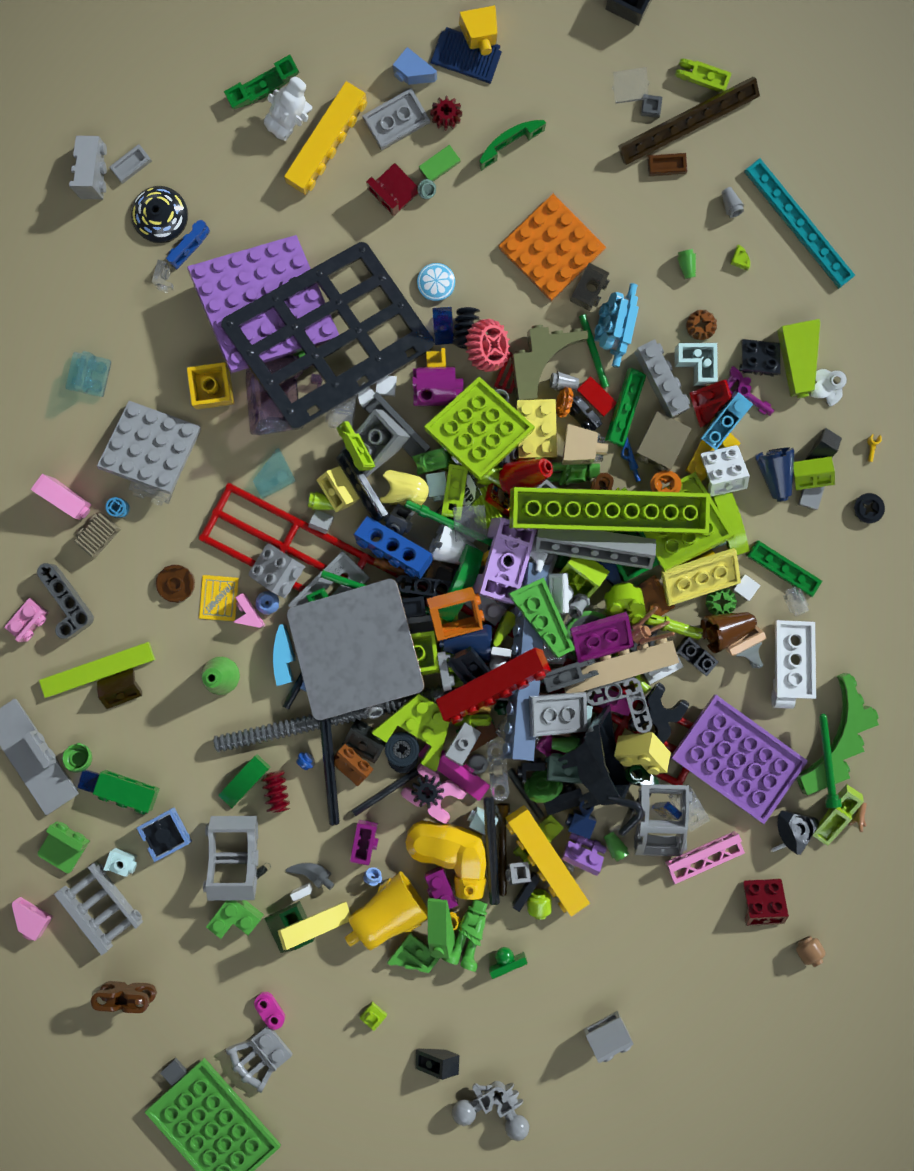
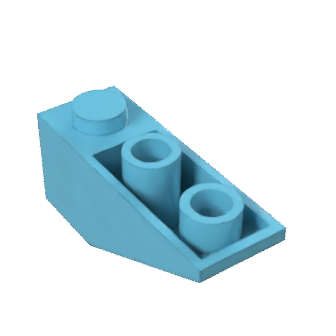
M734 392L732 399L719 411L701 439L717 450L753 403L739 392Z

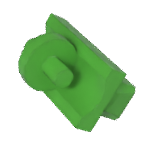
M444 448L413 456V460L417 465L418 475L448 467V462H450L449 454Z

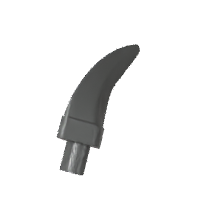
M300 863L286 869L288 873L305 875L318 888L324 885L327 889L331 890L335 885L329 880L331 872L318 864Z

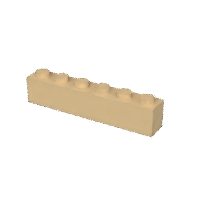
M667 638L656 640V644L648 646V643L636 646L637 650L630 652L629 649L619 651L618 656L611 657L609 654L599 657L600 661L590 666L581 667L582 674L598 670L599 675L564 687L565 693L583 692L677 664L679 660L673 640L667 641Z

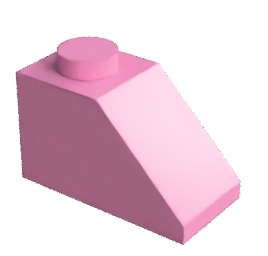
M19 897L12 903L18 932L22 933L24 938L36 941L42 936L53 916L22 897Z

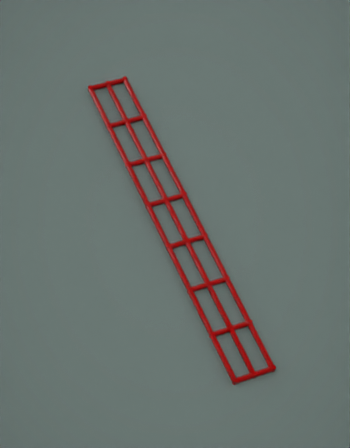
M231 483L226 484V488L199 536L200 541L253 567L256 562L254 559L209 537L217 519L220 518L273 545L283 553H288L323 571L327 565L290 546L300 527L358 557L360 560L357 565L362 570L366 563L380 569L379 566L374 565L376 558L328 533L324 534L308 527L309 524ZM234 493L292 523L284 541L281 542L223 512L222 510L230 494ZM386 569L385 572L396 578L398 577L397 573ZM341 574V575H340V576H342V577H344V578H347V579H348V577H349V576H347V575H345V574ZM295 582L292 588L302 592L306 586ZM424 585L417 586V589L423 592L427 590ZM424 600L425 606L428 607L427 600ZM463 605L460 611L474 616L473 611ZM485 620V621H482L483 623H485V624H487V625H491V624L488 623L486 620ZM498 622L495 625V627L491 625V627L495 628V631L492 635V639L500 622ZM513 629L508 634L512 638H514ZM543 645L544 654L562 663L563 666L576 663L565 656L556 658L550 649ZM616 686L610 687L619 693V689ZM621 686L622 694L626 695L627 693L625 692V690L628 689ZM564 688L551 691L549 693L562 694L565 693ZM635 700L633 702L632 707L634 710L638 703L644 706L641 700ZM593 706L592 709L596 714L603 710V708ZM631 712L629 716L623 715L622 718L611 713L612 721L618 724L614 732L616 745L618 736H621L625 729L629 730L627 726L632 716ZM683 717L679 722H676L688 729L693 725V722ZM631 731V732H633V733H635V734H640V733H641V732H639V731ZM578 732V733H573V734H575V735H577V736L579 737V736H581L582 734H584L585 732ZM667 741L664 743L665 747L672 753L677 748V746ZM683 767L677 779L667 773H659L654 776L671 785H683L689 770Z

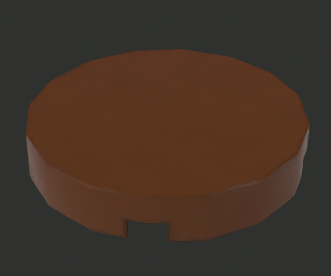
M170 565L162 569L160 574H158L156 588L163 599L179 603L192 595L195 589V579L188 568L182 565Z

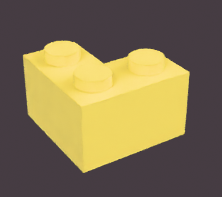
M653 732L618 736L614 756L623 766L630 767L641 764L649 774L658 775L659 773H667L671 752Z

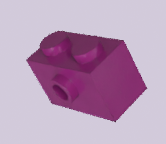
M365 820L358 821L350 862L364 865L370 864L372 852L377 850L379 840L375 838L378 823Z
M439 866L425 872V879L429 886L427 889L429 897L447 900L449 909L458 906V899L455 896L445 869Z

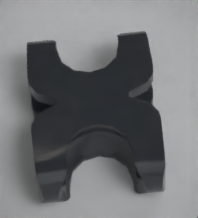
M659 682L653 686L645 700L652 724L655 726V735L664 744L671 735V727L668 722H679L686 713L689 702L679 700L672 708H665L661 702L665 687ZM646 711L642 714H634L635 718L639 717L641 721L638 727H641L644 723H649V721H645L643 715L647 716ZM631 718L627 728L630 731H637Z

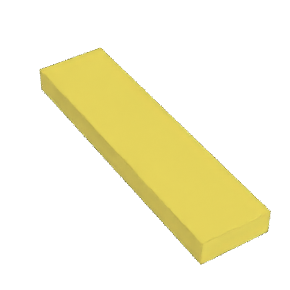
M342 902L278 930L283 950L290 949L348 923L350 912L347 902Z

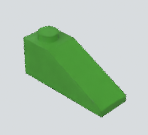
M428 898V946L431 957L450 959L456 940L448 901Z

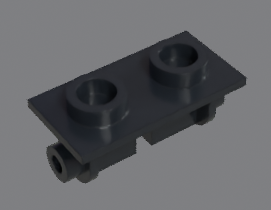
M574 397L569 414L579 422L582 428L595 431L603 424L601 422L602 419L593 410L589 413L586 412L589 409V405L582 397Z

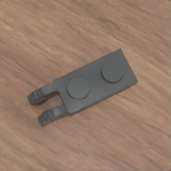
M594 658L551 670L543 679L547 693L599 675L598 670H592L586 674H582L581 667L590 666L595 663Z

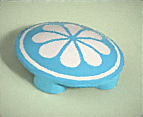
M429 264L418 275V289L427 300L440 301L452 295L455 287L454 274L444 264Z

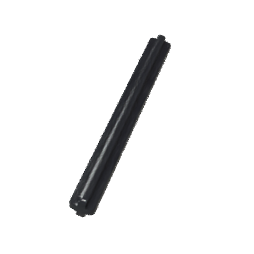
M327 718L319 721L329 825L333 826L338 825L340 820L331 720Z
M485 797L483 804L489 903L491 905H498L500 897L494 798Z

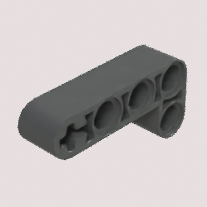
M41 564L37 569V575L67 616L56 625V635L62 639L73 638L93 623L94 616L57 565ZM62 583L63 590L59 593L57 585ZM70 598H72L75 602L72 608L68 606V601ZM82 613L86 617V620L83 624L79 621V617ZM66 625L70 627V633L68 635L64 633V627Z

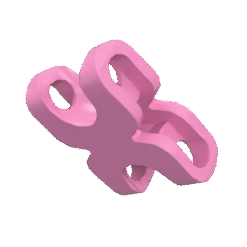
M419 763L417 766L419 774L423 777L428 774V780L430 781L433 776H436L434 783L439 781L440 775L437 771L434 772ZM445 780L437 787L444 788L443 793H438L443 798L451 795L458 799H463L467 794L465 790L451 780ZM409 787L404 788L401 791V795L413 805L420 807L421 800L413 801L418 796L411 795L413 789ZM425 787V791L422 790V792H425L426 796H429L430 792L433 793V790H429V787ZM436 799L438 802L437 806L430 802L429 815L447 824L450 821V815L441 807V800Z

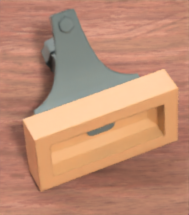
M756 626L755 630L725 650L732 656L748 658L752 668L759 669L763 667V663L759 657L758 650L762 641L766 639L765 633Z

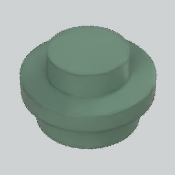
M429 179L422 180L417 188L419 196L424 199L432 198L436 193L435 183Z

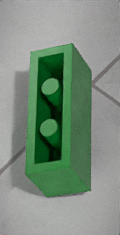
M104 770L100 772L93 795L98 796L99 800L105 802L111 800L116 802V805L119 807L134 808L135 812L145 814L153 810L160 788Z

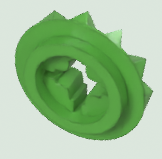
M729 588L708 593L706 607L712 615L730 614L735 610L737 600L735 594ZM721 594L723 600L729 601V603L723 604V607L720 604L714 603V601L720 600Z

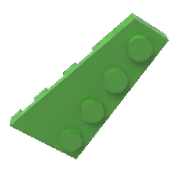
M544 577L508 593V596L556 658L575 650Z

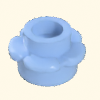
M372 867L365 871V876H363L365 883L370 886H377L378 883H381L382 876L379 869Z

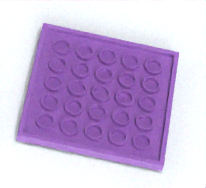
M297 235L187 266L188 273L230 373L249 367L221 327L222 319L289 282V279L298 277L311 269ZM317 283L284 301L296 319L325 304ZM272 308L240 326V329L251 345L286 325L275 309ZM331 315L304 330L315 347L339 335ZM291 337L261 354L260 358L266 363L303 350L295 338Z

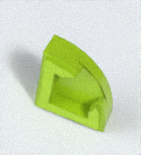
M737 245L730 264L748 271L750 268L748 254L742 246Z

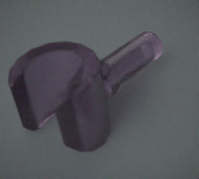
M312 374L311 384L317 385V388L322 386L323 379L319 374Z

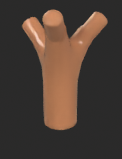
M863 803L858 808L856 816L848 823L851 826L858 822L859 832H863V827L867 826L865 822L867 803Z

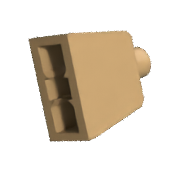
M568 424L565 432L562 465L593 464L596 454L607 456L608 444L597 443V432Z

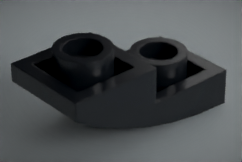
M688 636L675 649L681 657L705 676H708L719 662Z

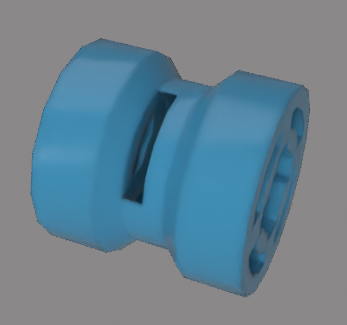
M113 497L107 501L106 510L111 516L123 518L128 515L130 506L127 501Z

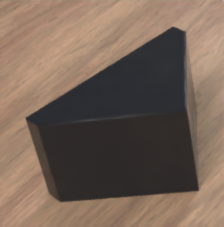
M825 428L805 460L833 457L838 452L842 438Z

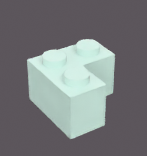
M678 343L675 347V367H694V386H708L718 382L717 343Z

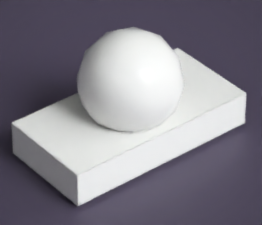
M548 574L549 591L559 613H569V601L573 598L574 592L572 587L568 585V574Z
M492 647L489 663L490 670L508 662L512 650Z

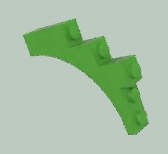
M849 673L837 675L842 694V714L837 734L830 745L835 784L850 779V768L847 762L843 760L865 752L863 748L864 741L858 733L879 725L877 721L879 717L876 710L870 706H863V697L856 690L857 682ZM824 755L809 768L801 771L796 778L802 793L810 795L827 788Z

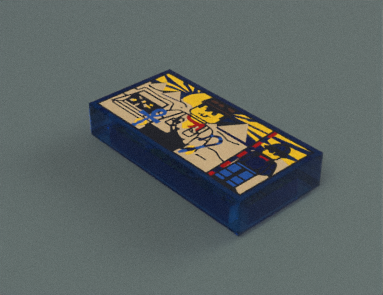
M670 802L655 803L652 807L665 820H679L683 815Z

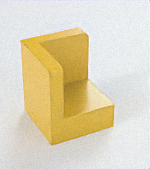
M441 348V351L426 352L427 367H446L445 348Z

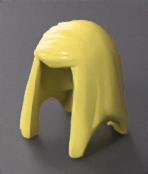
M388 470L383 474V477L390 485V490L385 497L380 498L381 503L405 505L406 501L410 500L421 506L426 501L429 487L423 478L394 470Z

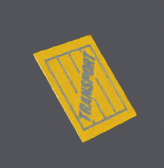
M203 575L199 619L235 621L237 599L235 597L238 594L239 578Z

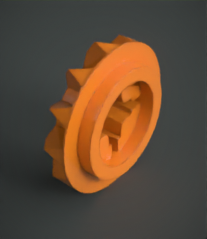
M564 387L557 396L556 414L558 417L565 418L570 412L574 395L572 388Z
M668 470L656 473L650 483L652 492H679L682 486L680 477ZM670 482L669 489H662V483L667 484Z

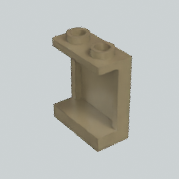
M657 411L634 455L642 463L648 464L649 462L655 465L654 468L658 471H670L692 428Z

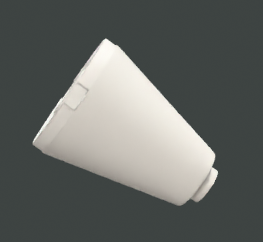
M441 524L436 532L438 535L435 539L433 538L428 551L432 553L433 560L460 565L461 563L458 561L466 544L478 550L480 549L456 530Z

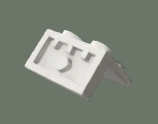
M737 445L701 453V459L709 478L708 493H710V497L747 489L750 475Z

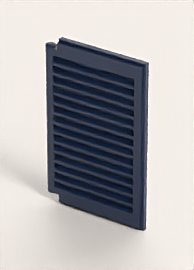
M446 27L445 31L440 33L430 63L491 84L502 53L499 50L501 46L495 44L491 46L492 52L489 55H481L480 48H469L463 32Z

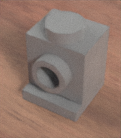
M528 862L507 865L505 876L506 880L509 881V885L531 882Z

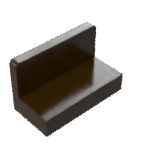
M133 668L97 682L98 698L106 709L142 696V690L135 681Z

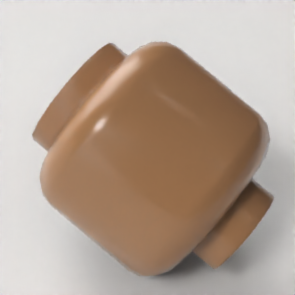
M807 936L797 942L796 951L805 965L812 964L813 967H816L824 962L822 959L825 957L826 952L818 938Z

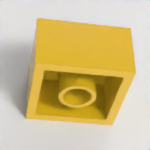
M225 362L187 367L191 403L195 409L234 404L231 375Z

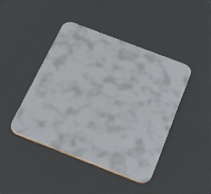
M383 580L298 605L288 610L287 618L311 711L315 719L331 718L420 693L424 689L421 670L395 580Z

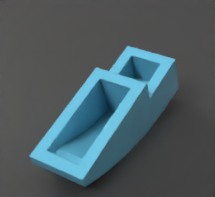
M286 624L279 625L273 648V668L277 686L294 681L289 662L296 661Z

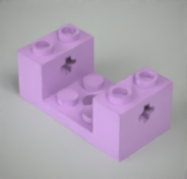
M502 517L492 518L486 537L493 539L484 573L478 574L473 590L475 594L479 593L480 596L506 604H515L508 596V593L521 588L537 529L509 528L510 520ZM507 555L512 559V563L508 567L503 563V559Z

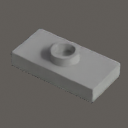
M463 723L445 757L462 766L481 732L469 724Z

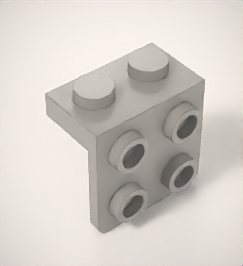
M267 544L249 571V576L271 592L285 599L305 566L273 545Z

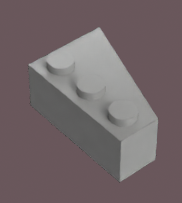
M76 136L73 156L76 158V166L71 168V172L75 174L74 181L69 182V187L80 199H103L104 193H106L104 174H106L107 168L104 162V155L107 154V147L99 136Z

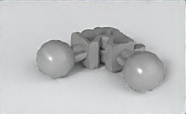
M495 1081L487 1086L475 1083L472 1089L477 1098L471 1102L460 1100L452 1109L454 1121L458 1125L467 1126L475 1120L477 1112L483 1109L486 1114L492 1110L493 1104H496L499 1117L504 1116L507 1120L505 1124L506 1134L515 1141L524 1140L530 1128L527 1119L516 1114L514 1111L523 1103V1099H517L519 1092L512 1090L514 1083L504 1085L500 1081ZM497 1090L499 1093L501 1092V1097L494 1091Z

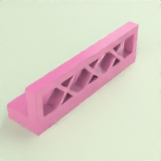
M733 831L690 850L681 856L666 861L665 864L674 884L744 854L739 834ZM735 844L738 847V851L733 853L725 851L726 848ZM721 852L718 860L712 861L708 859L710 855ZM703 860L700 868L690 867L692 863ZM685 867L684 874L676 878L674 871Z

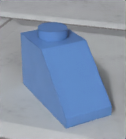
M408 47L393 64L394 76L400 82L404 81L408 85L430 83L437 80V70Z

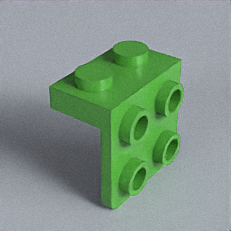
M57 821L48 827L46 832L49 835L39 849L38 856L65 873H70L90 840L86 839L81 833L71 830L66 824Z

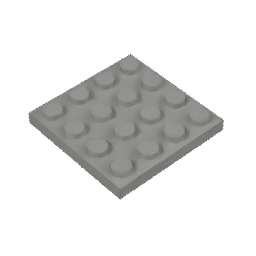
M128 401L97 467L100 470L171 495L198 438L201 426Z

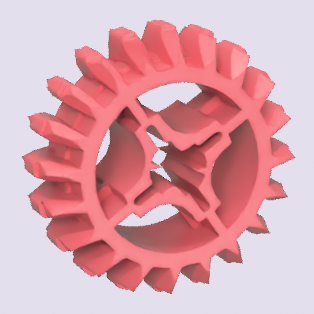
M483 319L472 324V328L468 329L469 334L465 336L468 340L465 343L468 349L466 353H469L468 360L472 361V366H475L477 370L485 372L496 371L503 367L504 363L508 361L506 356L510 355L508 349L511 347L508 345L510 339L506 336L508 331L504 330V325H500L499 321H494L493 319Z

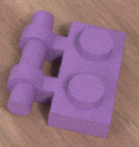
M570 833L569 838L574 840L575 843L568 841L562 860L598 876L604 857L598 855L597 852L605 854L607 847L601 845V842L597 840L593 841ZM582 844H583V845H585V846H587V847H589V848H591V849L588 850V849L583 848V847H581V846H582Z

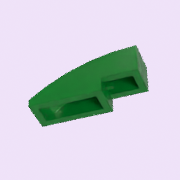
M256 754L218 796L233 808L271 767Z

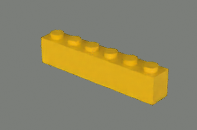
M347 81L344 83L285 174L284 178L287 184L304 195L308 191L313 190L316 184L315 180L324 173L326 163L335 156L339 143L342 144L346 139V132L355 125L359 112H363L366 108L367 99L365 92Z
M521 806L505 817L508 822L505 826L511 835L514 833L519 838L516 840L522 851L524 849L527 850L529 853L526 856L532 866L537 865L539 877L543 882L547 880L550 885L547 888L553 897L557 896L560 902H558V905L564 913L568 912L572 917L588 906L590 902L526 806Z

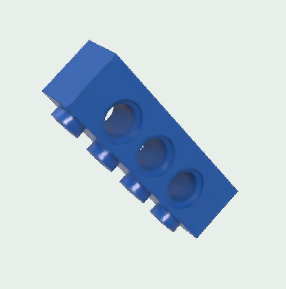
M366 516L354 533L356 543L361 548L372 550L375 556L379 558L384 557L396 568H403L405 573L411 577L416 576L421 579L433 561L431 552ZM375 537L381 538L377 542L372 541ZM392 546L397 547L395 551L388 550ZM407 556H413V559L410 561L404 560Z

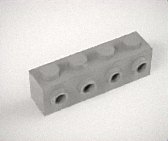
M654 339L638 347L634 353L644 373L647 375L646 377L666 416L674 418L686 412L690 408V401L686 394L683 395L679 379L677 377L674 378L671 372L673 370L671 363L665 360L661 344L657 343Z

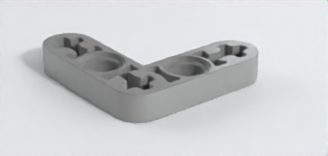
M627 678L590 689L587 692V702L593 706L627 698L636 730L641 733H647L651 730L652 720L641 683L638 679ZM630 681L638 684L635 692L628 689L625 690L627 694L622 695V688L619 684L624 683V687L629 686ZM616 686L619 689L617 697L609 696L608 689L610 687ZM605 688V695L608 700H604V697H599L598 702L589 699L592 696V692L601 694V689ZM635 700L643 702L644 707L642 710L635 711L632 704ZM646 711L647 716L643 715L645 721H649V725L646 726V730H643L642 727H638V724L641 722L640 718H635L634 714H642Z

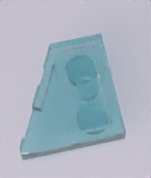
M279 448L275 450L253 480L262 499L296 482Z

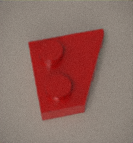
M727 380L716 382L689 393L700 428L705 427L732 399Z

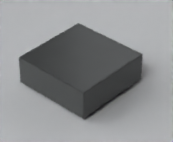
M644 94L641 116L659 118L663 97Z
M175 1058L160 1074L171 1086H174L187 1074L188 1070Z

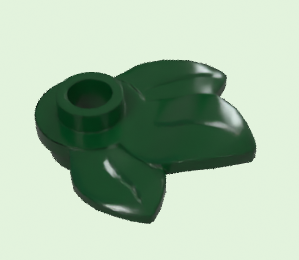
M641 764L632 765L625 770V777L632 784H659L658 779L649 774ZM632 772L636 774V778L633 777Z

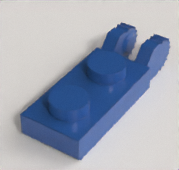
M196 221L192 225V231L186 234L180 244L169 252L166 259L175 269H178L209 234L210 230L206 226L205 221Z

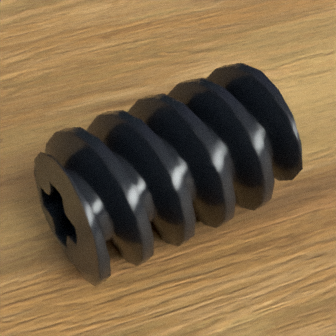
M463 307L456 310L458 316L455 318L457 324L454 325L456 331L453 333V336L456 339L452 341L453 345L468 350L465 345L468 340L465 336L469 334L468 329L472 328L474 320L480 319V317L475 315V313L480 312L479 309Z

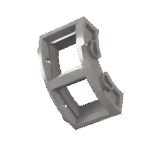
M641 784L638 789L639 804L642 806L644 814L640 824H637L634 835L635 855L681 856L683 851L687 850L686 838L689 804L692 803V792H689V785ZM649 793L680 794L679 821L649 820ZM648 833L676 834V836L648 835Z
M211 816L209 824H206L205 835L209 839V862L207 880L203 882V892L207 894V901L255 900L257 886L256 867H258L259 850H257V816ZM215 832H247L248 852H216ZM215 864H247L246 882L213 883Z

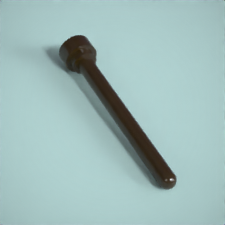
M497 803L495 804V813L499 817V894L504 897L507 894V880L505 876L507 869L505 817L510 813V804Z

